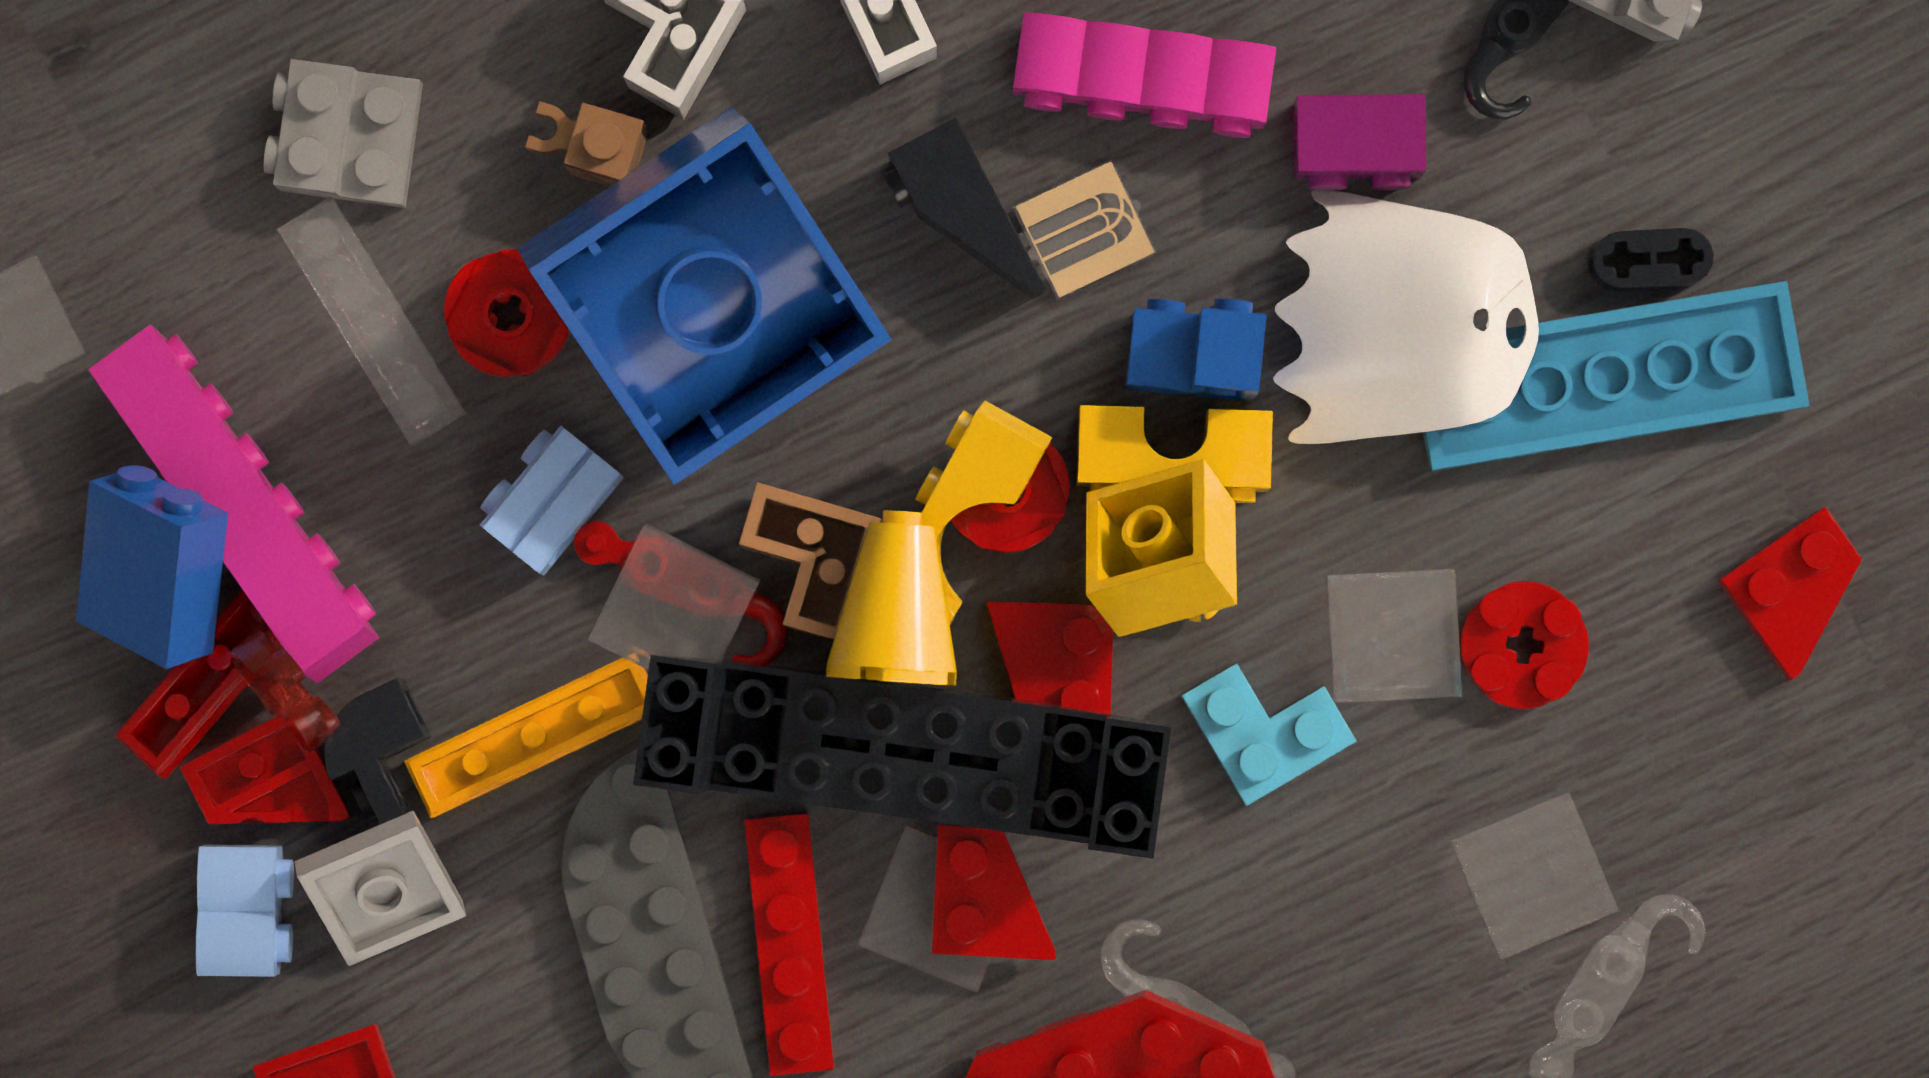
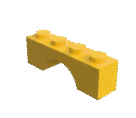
M987 401L981 404L974 416L963 410L945 443L947 446L955 449L944 471L935 466L932 467L915 500L925 505L922 511L921 525L935 528L949 625H951L963 602L948 583L941 563V541L947 523L961 511L978 504L993 502L1015 504L1053 438Z

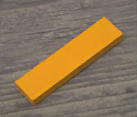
M635 651L404 760L430 818H436L641 721L648 674L638 653Z

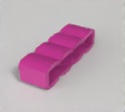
M1024 12L1012 95L1025 97V107L1040 111L1059 112L1062 110V102L1076 103L1088 106L1087 115L1094 118L1124 120L1125 111L1150 114V124L1158 127L1187 129L1188 120H1200L1214 123L1212 132L1215 134L1248 138L1251 135V128L1263 129L1266 124L1276 47L1247 41L1214 39L1182 32L1149 30L1124 24L1085 21L1059 15Z

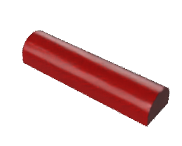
M243 589L238 592L217 617L213 653L174 666L114 735L157 776L163 779H167L282 647Z

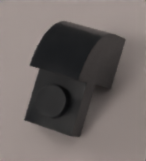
M395 678L350 701L333 720L325 743V764L330 780L340 781L356 773L360 783L353 786L352 791L357 804L367 821L377 818L380 825L410 812L386 758L431 737L405 679Z

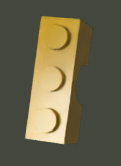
M1080 405L1078 411L1076 486L1090 487V491L1205 459L1235 503H1255L1256 492H1267L1271 488L1273 411L1208 409L1205 414V434L1201 448L1187 458L1169 459L1156 453L1146 440L1144 433V407Z

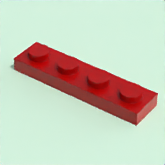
M809 813L744 820L770 1076L833 1070L835 1065Z

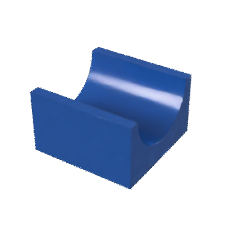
M731 106L517 248L528 270L674 485L892 340L751 123Z

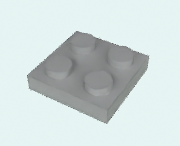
M414 810L294 861L297 878L348 966L466 917L463 900Z

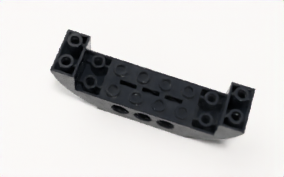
M650 655L633 785L694 794L714 790L1087 843L1088 850L1154 859L1172 727L1125 716L1051 703L900 682L826 677V672L694 657Z

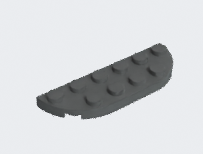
M638 749L611 764L585 791L570 819L562 850L561 870L565 898L602 1026L617 1059L632 1078H753L670 792L666 789L633 785Z

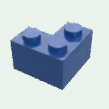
M1148 299L1147 309H1134L1125 390L1251 403L1258 394L1267 314L1252 313V302L1236 299H1215L1214 306H1211V308L1202 307L1199 314L1185 313L1186 303Z

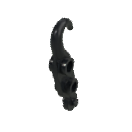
M1497 0L1487 16L1478 49L1471 57L1464 71L1465 93L1470 104L1479 113L1491 119L1507 120L1520 115L1531 105V99L1526 95L1507 104L1494 101L1486 90L1487 78L1496 66L1529 50L1535 45L1570 1Z

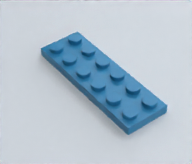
M1783 281L1538 323L1539 333L1534 355L1510 406L1496 416L1481 422L1456 428L1423 432L1429 470L1432 472L1807 408L1810 405L1788 283ZM1525 325L1506 328V337L1512 348L1516 349L1522 343Z

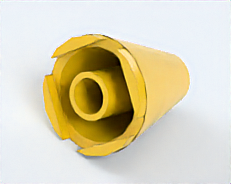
M883 510L882 523L869 522L827 661L826 677L956 685L957 669L935 528L921 525L922 513Z

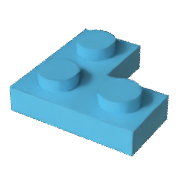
M1236 663L1181 696L1245 806L1357 742L1325 686L1269 718Z

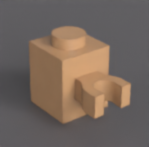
M539 101L536 110L537 116L554 121L557 124V132L549 140H540L536 137L528 136L525 146L527 151L543 156L567 153L564 165L570 175L607 186H612L638 168L649 133L644 120L582 102L577 121H573L566 117L558 107Z

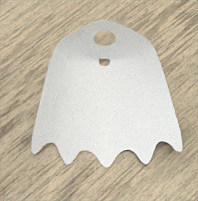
M1312 191L1314 200L1322 204L1328 211L1329 220L1322 226L1300 232L1287 239L1288 247L1308 263L1310 272L1307 281L1298 291L1284 298L1275 306L1276 314L1293 327L1300 336L1302 353L1297 360L1276 373L1273 377L1274 382L1284 390L1306 400L1311 407L1308 419L1302 425L1292 430L1288 440L1297 444H1322L1456 428L1478 423L1496 416L1510 406L1534 355L1539 333L1536 306L1527 264L1522 249L1514 239L1498 228L1477 220L1346 192ZM1482 308L1487 309L1488 312L1487 329L1485 331H1480L1473 324L1475 312ZM1513 308H1518L1522 312L1525 323L1523 341L1516 349L1510 346L1506 337V320Z

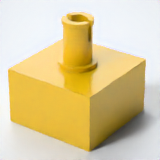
M1205 459L1086 492V596L1118 637L1187 618L1194 622H1201L1202 614L1208 620L1218 610L1237 605L1235 501Z

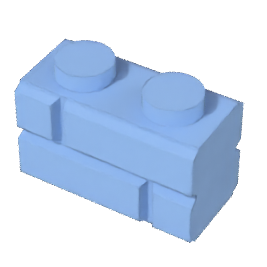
M562 426L557 429L553 436L545 429L539 433L521 456V460L528 465L513 485L503 479L491 491L480 507L487 514V517L480 526L543 576L575 539L579 529L592 518L624 478L617 470Z

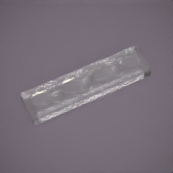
M332 196L277 229L411 446H415L466 414L462 404Z

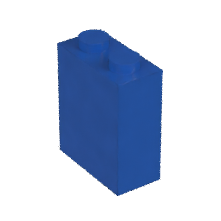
M124 466L119 468L115 474L89 481L76 622L165 669L213 653L228 512L204 501L202 495L196 491L178 488L158 478L154 470L143 466Z

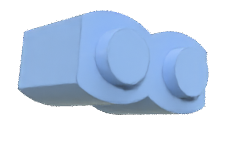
M199 846L197 867L198 915L196 928L197 976L275 977L280 974L281 962H291L293 928L292 924H282L281 907L282 898H292L294 863L293 860L283 859L282 846Z

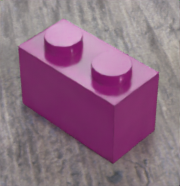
M1425 94L1297 95L1293 103V180H1309V189L1319 191L1346 189L1347 180H1372V188L1376 190H1403L1411 187L1410 179H1420L1426 172Z

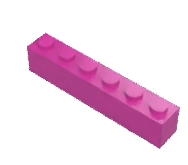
M150 324L89 368L88 371L164 479L178 488L190 489L200 493L204 501L228 512L224 564L300 672L318 684L380 638L368 622V620L376 615V612L354 583L345 589L332 570L340 565V561L325 540L318 533L311 538L306 535L296 520L305 513L288 488L282 482L273 488L262 473L261 469L268 465L269 462L258 445L247 433L238 438L230 428L226 419L234 413L220 392L212 383L202 388L190 370L199 363L186 344L176 333L167 339Z

